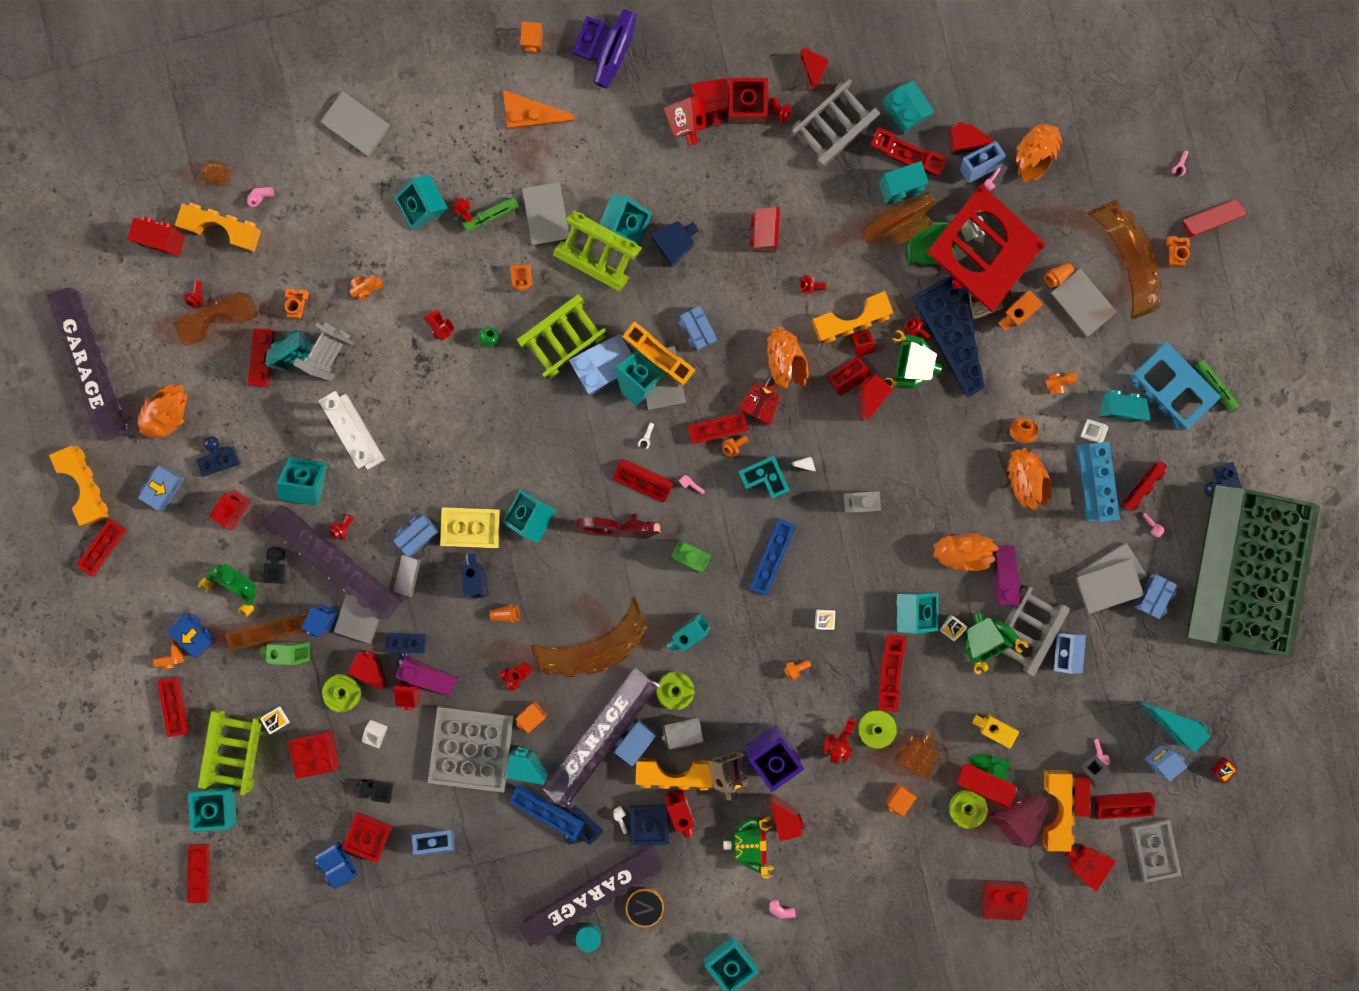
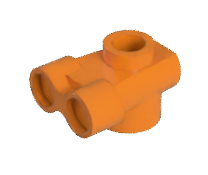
M1176 236L1167 237L1166 247L1169 248L1168 260L1170 267H1185V260L1190 256V239L1178 238Z
M373 275L366 279L364 276H360L351 280L352 288L350 293L352 297L364 300L370 297L371 292L384 287V284L380 278H375Z
M285 290L284 298L287 299L285 302L286 318L301 320L305 301H308V291Z
M1074 372L1066 373L1062 376L1060 373L1048 375L1049 379L1045 380L1046 387L1050 390L1051 395L1066 392L1065 385L1077 383Z

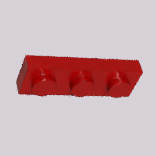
M253 328L247 385L269 388L271 368L266 365L267 350L271 349V345L274 343V330Z
M744 412L688 426L692 445L748 431Z
M1162 461L1155 462L1121 503L1120 507L1125 511L1136 510L1142 502L1140 500L1144 495H1148L1154 487L1152 485L1156 480H1160L1165 475V469L1168 466Z
M109 519L76 566L91 577L95 576L128 529L114 519Z
M179 676L158 680L157 684L167 738L189 733Z
M210 844L188 845L187 903H207L209 901Z

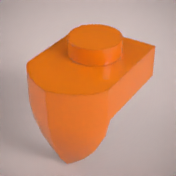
M531 264L510 265L512 287L519 292L526 291L533 284Z
M175 640L172 641L171 656L154 659V667L161 666L163 670L173 668V664L184 662L182 650Z

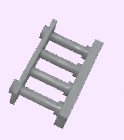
M850 79L845 83L843 81L835 87V92L803 121L798 120L792 126L793 130L790 136L794 138L799 133L818 154L817 157L819 159L816 165L820 169L826 166L876 121L880 115L876 108L871 112L866 110L848 90L852 83ZM841 95L861 116V121L858 124H852L834 104V101ZM826 108L846 128L847 133L843 137L837 136L819 116ZM812 121L832 141L831 144L833 146L829 150L823 149L805 129Z
M317 323L315 326L323 330L308 357H305L304 360L296 358L293 365L310 375L332 381L335 374L330 372L333 361L344 342L353 345L354 341L350 340V335L342 330L338 333L335 331L336 328L327 323H324V325Z
M1025 585L1024 588L1020 589V605L1013 606L1005 624L1012 628L1017 618L1041 630L1042 635L1039 640H1034L1013 629L1019 636L1018 639L1025 640L1032 647L1033 651L1030 657H1025L1010 648L1002 653L1022 663L1023 671L1035 676L1070 608L1059 603L1057 606H1051L1031 595L1033 588ZM1026 601L1050 613L1051 618L1049 622L1044 624L1022 612L1021 610Z

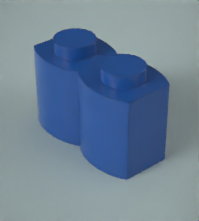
M339 841L315 856L316 866L319 870H323L326 875L325 880L327 884L334 889L339 888L358 875L354 864L348 858L346 851L342 849L343 846Z

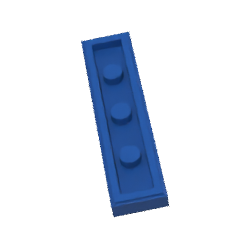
M778 518L749 589L767 596L796 525Z
M521 785L516 787L509 803L574 841L584 825L583 821Z

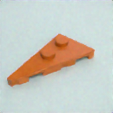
M503 91L508 130L575 122L573 114L508 91Z

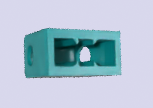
M698 613L677 629L672 635L673 639L666 645L672 653L679 648L684 652L707 636L711 627L703 616Z

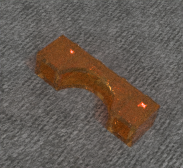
M237 292L231 295L232 298L218 300L209 308L202 307L197 309L195 314H186L179 317V320L173 324L181 343L191 346L207 339V329L210 323L220 316H230L241 324L259 317L251 296L243 292Z
M307 611L225 633L230 652L306 632V630L302 629V626L308 616Z

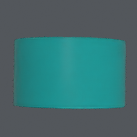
M594 923L581 925L576 935L578 948L584 952L595 951L601 942L602 934L600 928Z

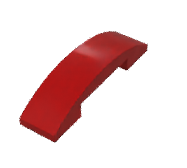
M879 127L870 144L878 152L906 166L922 161L925 173L939 177L948 159L931 150L927 152L896 138L895 134Z
M890 634L886 636L880 672L878 710L898 712L899 685L902 660L905 655L906 636Z

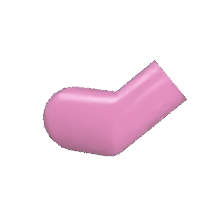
M273 187L253 189L247 198V204L250 207H256L264 197H274Z
M773 900L769 903L770 912L777 918L796 917L795 908L783 909L780 907L778 900Z

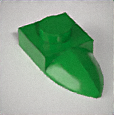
M977 754L969 758L976 768L1002 780H1005L1011 763L1008 760L989 754Z

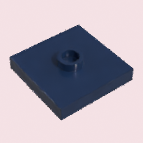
M666 805L630 806L631 845H669V819Z

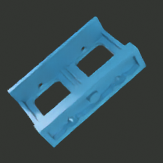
M1168 342L1160 344L1155 349L1156 352L1134 373L1129 374L1128 377L1131 379L1132 385L1138 389L1140 388L1145 393L1144 397L1148 401L1154 402L1158 406L1157 410L1171 420L1173 427L1178 430H1188L1221 396ZM1159 360H1162L1175 373V377L1160 392H1157L1144 379V375ZM1186 388H1190L1201 399L1202 404L1185 420L1171 407V403Z
M1110 442L1076 446L1086 521L1099 520L1100 522L1120 520Z

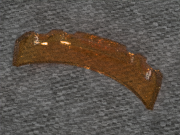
M1117 200L1089 211V216L1095 219L1107 231L1124 262L1132 294L1131 319H1136L1159 309L1161 302L1158 300V291L1162 289V283L1156 274L1157 269H1159L1158 263L1142 226L1138 227L1135 223V216L1131 211L1126 212L1120 207V202Z
M636 597L631 598L629 609L622 620L610 631L592 641L560 648L544 647L536 644L531 645L536 665L543 673L549 675L550 673L564 674L565 677H575V674L586 673L587 675L595 674L623 661L629 656L628 652L640 645L642 642L641 637L645 629H647V620Z

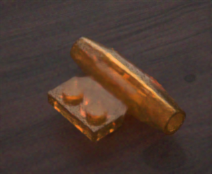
M929 192L909 198L885 211L861 229L864 240L867 243H871L890 236L900 245L932 227V221L925 213L935 206L934 198Z

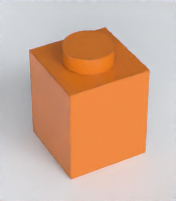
M522 22L520 40L522 51H525L527 54L541 52L542 24Z
M534 701L516 717V724L520 730L529 733L546 718L547 714Z
M897 783L885 802L889 806L888 810L896 816L898 813L905 816L917 797L913 792Z

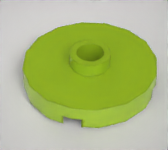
M677 671L664 675L658 682L656 689L657 698L660 703L671 710H682L687 707L693 700L695 692L694 684L690 677ZM674 687L679 689V692L676 694L672 692Z
M348 674L332 676L323 686V701L330 710L336 712L349 711L359 703L361 698L360 684L353 676ZM341 689L345 691L344 696L340 694Z
M882 710L869 711L862 716L858 724V734L861 740L867 746L874 749L890 745L897 733L894 719ZM876 727H881L879 733L874 731Z
M962 790L951 798L949 814L952 820L960 827L965 829L978 827L986 820L988 814L987 803L984 797L969 790ZM966 806H971L969 811H965Z

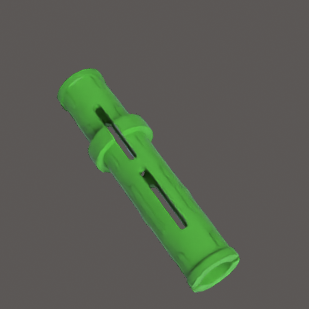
M514 196L483 212H477V215L473 216L472 221L467 222L465 220L462 223L467 233L482 225L486 226L488 222L519 208Z
M1205 359L1193 366L1202 378L1221 396L1220 401L1227 408L1228 412L1233 411L1239 406V403L1230 394V389L1223 385L1205 362Z

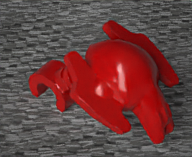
M849 718L838 738L834 739V734H831L829 738H825L823 754H826L828 751L831 763L838 764L841 757L843 758V763H846L850 757L852 749L849 747V741L846 739L849 734L853 733L852 729L857 723L856 720Z

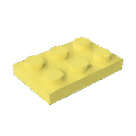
M442 507L440 546L499 548L500 510Z

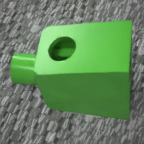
M679 539L671 555L675 560L699 572H704L712 556Z
M279 641L270 643L260 648L259 655L261 658H266L267 664L297 665L310 661V642Z

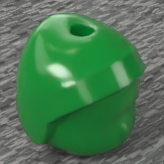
M493 327L483 328L477 336L478 343L484 348L490 349L494 347L498 340L496 329Z

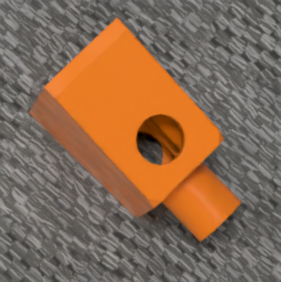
M1030 290L1025 291L1003 312L1005 317L998 324L1004 331H1007L1012 325L1020 326L1043 304ZM1016 310H1019L1020 315L1018 317H1015L1014 312Z

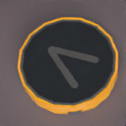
M647 887L638 888L630 894L626 903V914L632 923L640 927H651L661 919L664 911L663 899L654 889Z

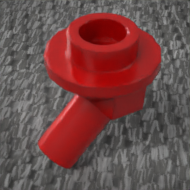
M777 97L771 98V105L774 113L777 114L779 122L784 123L788 121L792 113L790 105L780 106Z
M460 198L454 201V205L451 207L454 213H461L467 222L472 221L473 217L468 212V209L471 208L469 200Z
M805 275L801 279L799 287L803 294H812L813 289L826 291L827 283L814 282L815 277Z
M194 280L193 293L188 292L183 296L185 303L191 308L202 306L204 300L201 295L202 281Z
M914 317L906 323L905 332L908 335L915 336L918 334L927 341L932 336V334L922 328L924 323L919 318Z
M347 514L341 524L338 522L331 524L329 532L332 537L343 540L348 535L346 529L354 517Z

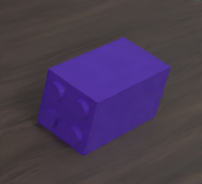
M776 724L745 746L748 760L771 792L804 770L798 754Z

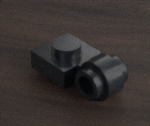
M272 546L266 552V558L271 563L264 564L263 583L283 584L285 583V564H279V562L284 560L285 550L281 549V547Z
M360 779L359 783L356 784L355 792L358 797L366 798L369 794H372L371 801L390 803L392 800L394 786L392 782L375 780L372 786L370 780Z

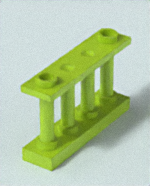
M573 210L565 221L572 225L566 242H560L555 248L553 256L620 292L629 279L627 275L623 274L630 258L635 259L642 247L585 217L582 213ZM578 230L589 235L583 251L573 247ZM596 239L606 244L600 261L590 256ZM613 248L623 253L617 270L607 265Z
M579 294L517 339L523 348L526 346L527 348L530 347L547 371L542 374L545 378L550 377L551 379L560 373L559 369L567 364L569 360L579 355L592 344H599L606 338L604 336L607 334L606 330L603 328L598 331L582 309L584 300ZM571 312L578 315L593 335L584 343L567 321V315ZM555 324H561L578 347L570 354L565 351L551 332V327ZM540 335L546 336L562 358L555 365L551 364L536 344V338Z
M223 709L213 710L209 720L198 788L206 789L214 782L241 787L240 795L244 796L252 790L254 785L252 775L259 734L262 733L264 728L260 720L263 716H257L252 722L226 718L224 716L225 710ZM230 726L251 730L249 741L223 737L221 734L222 727ZM222 744L248 749L246 760L220 756L218 748ZM219 763L244 768L243 778L217 775L214 772L215 765Z

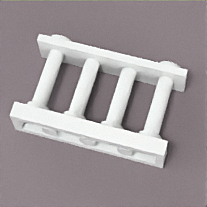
M334 391L319 400L320 405L358 469L365 466L369 470L385 461L347 394L339 397L338 393Z

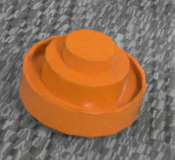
M1019 418L1011 423L1009 432L1016 441L1029 443L1036 440L1039 427L1032 420Z

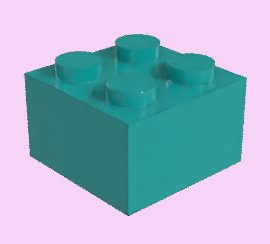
M922 161L885 173L879 181L885 203H892V205L903 202V199L909 196L910 199L920 196L921 192L925 191L926 186L929 184Z
M234 786L208 787L206 789L195 788L188 793L190 832L228 830L237 824Z
M735 935L704 958L705 967L724 991L738 990L759 973L758 964Z

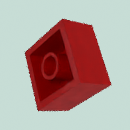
M729 77L728 123H766L768 117V78Z
M142 216L141 219L133 217L127 240L145 248L180 257L185 235L179 232V228L162 221L159 223L151 218Z
M332 730L294 737L288 741L295 779L333 772L339 767Z

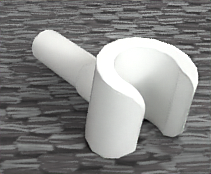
M649 423L644 438L638 442L639 447L641 441H646L648 443L646 449L649 448V438L654 426L653 423Z
M619 806L613 811L614 819L620 824L623 834H627L628 831L622 819L626 816V813Z

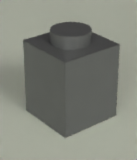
M1096 755L1092 756L1081 766V774L1090 778L1091 784L1095 788L1110 776L1109 768Z

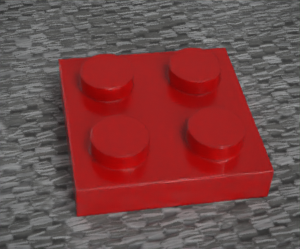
M357 812L342 849L378 863L393 826Z

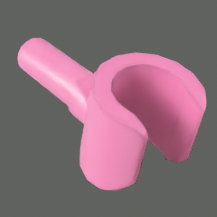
M1185 150L1178 165L1172 168V174L1176 172L1177 168L1181 170L1179 177L1185 174L1184 162L1189 153Z
M1000 168L994 170L992 175L982 184L989 191L995 187L992 181L999 173Z
M684 475L679 479L684 488L691 485L700 494L703 495L705 492L689 476Z
M1144 513L1142 517L1153 527L1150 533L1157 538L1161 537L1164 528L1156 524Z
M1098 738L1093 739L1097 751L1096 756L1105 765H1109V755H1102Z

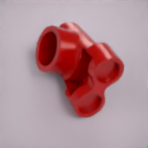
M438 309L424 317L427 324L432 328V335L436 339H440V341L451 336V333L455 330L451 320L448 318L442 319Z
M522 662L511 669H504L499 673V677L506 683L507 689L512 692L519 688L520 683L531 675L532 670L528 663Z

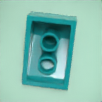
M295 330L287 335V339L273 343L271 345L272 348L267 350L266 365L270 368L286 372L294 367L293 364L296 358L302 360L305 357L307 358L314 347L307 334L301 330Z
M1144 701L1141 703L1180 746L1192 752H1195L1211 737L1206 732L1208 728L1201 721L1197 722L1193 718L1189 719Z

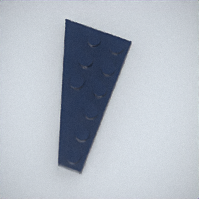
M950 275L911 298L967 398L984 389L985 386L981 365L979 364L978 348L975 342V331L970 305L968 304L967 289L965 287L955 289L952 285V281L955 278Z

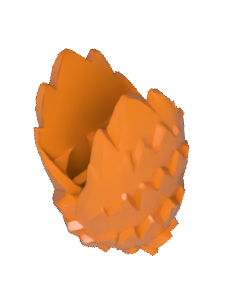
M1050 124L1034 126L1016 148V164H1018V176H1022L1024 183L1032 179L1033 181L1039 179L1048 170L1052 161L1057 160V152L1060 153V146H1062V138L1058 127Z
M783 327L779 329L771 328V335L767 339V354L769 356L768 363L771 375L775 383L780 387L787 388L789 381L793 378L795 384L799 383L801 387H804L809 376L807 360L797 342V337Z
M173 384L167 385L165 388L160 389L151 399H145L144 406H141V411L138 413L139 433L152 440L155 438H165L184 423L182 417L188 395L184 394L183 385L173 387Z
M1026 448L1012 451L1007 471H1009L1008 479H1011V489H1013L1016 498L1025 508L1030 507L1035 510L1038 502L1043 507H1046L1048 499L1052 498V482L1044 468V464L1037 454L1027 451Z
M978 533L956 534L952 536L949 534L933 544L935 549L933 557L938 558L939 563L954 570L959 569L964 572L980 571L990 568L989 564L996 560L992 552L999 550V547L992 543L993 539Z

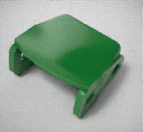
M950 222L908 223L905 249L906 267H910L912 261L922 264H938L927 251ZM952 242V250L955 256V244Z

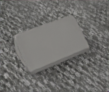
M402 555L393 592L407 597L413 596L421 559Z

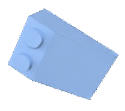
M618 334L569 361L588 394L592 395L618 380L615 368L632 353L621 334Z

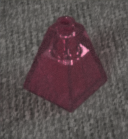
M1042 794L1031 795L1011 804L1009 809L1004 807L992 813L990 817L1013 845L1032 848L1050 807L1047 804V798Z

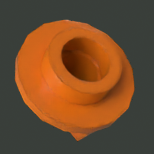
M745 435L735 441L732 438L723 441V452L727 456L735 457L739 453L738 447L749 442L748 437Z
M808 660L795 665L794 661L787 662L784 671L788 679L792 678L795 681L800 677L799 672L809 668L811 664Z

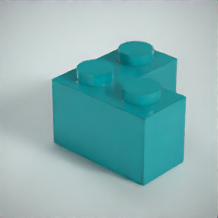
M775 456L738 471L745 489L763 482L770 499L790 491Z

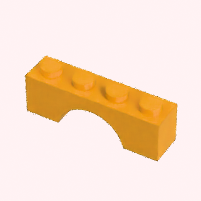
M190 203L189 206L181 204L175 223L176 227L201 235L205 229L211 226H223L229 234L230 244L251 252H255L261 230L256 228L255 223L246 220L244 223L237 221L238 218L227 214L226 217H222L215 210L208 209L204 211L201 210V206Z
M884 291L865 300L864 310L857 319L850 321L841 320L830 312L814 318L811 322L819 343L825 341V344L835 341V336L842 334L845 337L853 334V330L860 327L863 330L871 327V323L878 320L879 323L887 321L894 312Z
M635 321L622 336L623 340L684 387L695 373V369L665 348Z
M69 446L50 454L49 456L56 473H66L72 476L79 485L80 496L72 508L79 526H88L109 517L107 514L108 508L101 500L99 495L100 489L92 479L93 473L86 465L84 460L85 454L82 449L77 446Z
M639 758L636 761V785H640L641 788H650L651 785H659V788L669 789L670 786H678V789L684 790L689 789V787H697L698 790L713 788L708 760H694L691 767L681 774L665 772L659 766L656 758Z
M1044 770V790L1054 795L1059 805L1056 819L1051 824L1043 827V847L1047 851H1071V845H1074V835L1072 834L1074 815L1072 814V807L1075 805V799L1072 795V788L1075 787V778L1067 770Z

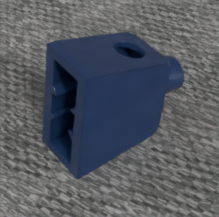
M676 221L652 233L651 239L669 264L674 267L694 246V241L691 237L699 229L694 222L683 227L679 221Z
M476 554L464 555L466 565L460 567L464 597L472 600L489 596L483 565L477 563Z

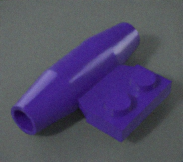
M622 10L611 29L604 22L586 16L572 53L589 61L598 60L593 83L607 89L621 67L632 40L637 15L629 10Z

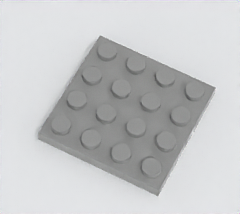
M438 706L428 783L504 793L514 715Z

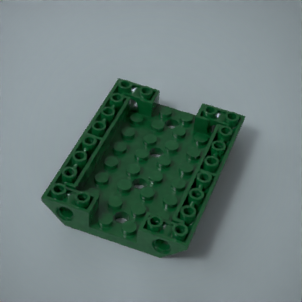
M1214 485L1186 637L1293 657L1320 506L1312 502L1248 489ZM1273 510L1277 512V517L1275 520L1271 518V513ZM1268 548L1270 556L1266 559L1264 551ZM1259 587H1262L1263 594L1259 597L1257 590ZM1255 625L1256 632L1254 635H1251L1250 628Z

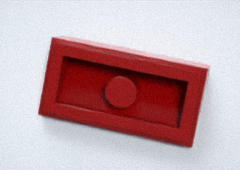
M857 356L827 376V379L837 394L841 396L861 383L865 377L871 376L866 364Z
M1078 774L1075 777V815L1090 817L1091 780L1082 774Z

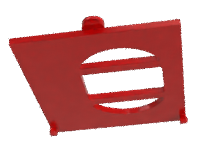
M981 184L929 248L927 253L955 278L952 281L955 289L965 287L988 310L993 312L1046 244ZM984 212L995 217L1005 231L1006 242L975 213ZM968 219L972 220L1002 249L990 265L982 260L957 236V233ZM952 242L983 269V272L969 271L960 265L954 256Z

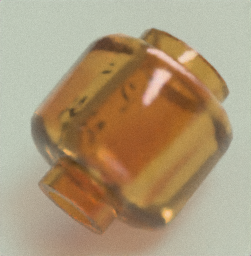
M208 160L202 165L201 178L208 185L223 187L226 181L230 182L231 170H228L225 162Z

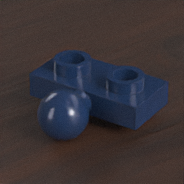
M214 436L207 437L204 440V447L211 454L196 459L202 477L241 465L235 447L219 451L220 442L218 438Z
M1229 462L1213 468L1217 483H1207L1204 487V492L1207 496L1212 497L1214 485L1242 488L1234 463Z
M386 633L385 653H401V657L397 660L398 667L404 655L409 656V653L425 654L426 634Z
M576 805L567 812L584 822L579 836L587 844L591 845L602 834L603 829ZM563 835V839L567 844L572 845L578 841V837L574 841L568 836Z

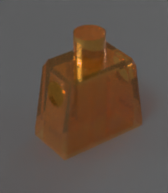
M928 730L922 740L913 735L898 752L894 760L929 781L940 753L938 749L932 746L937 736Z

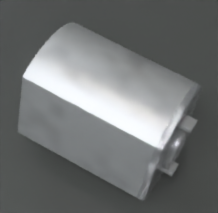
M699 718L663 726L664 733L662 739L665 745H667L668 751L704 744Z

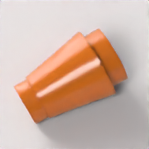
M1070 263L1063 264L1047 271L1044 280L1051 288L1059 287L1074 272V268Z
M513 604L490 610L491 621L506 623L519 621V608Z

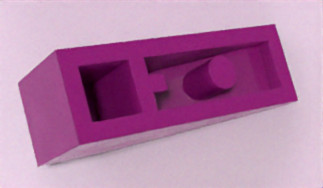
M998 546L999 550L994 552L996 559L995 603L1000 605H1020L1015 546Z
M404 655L395 676L412 685L450 695L458 678Z

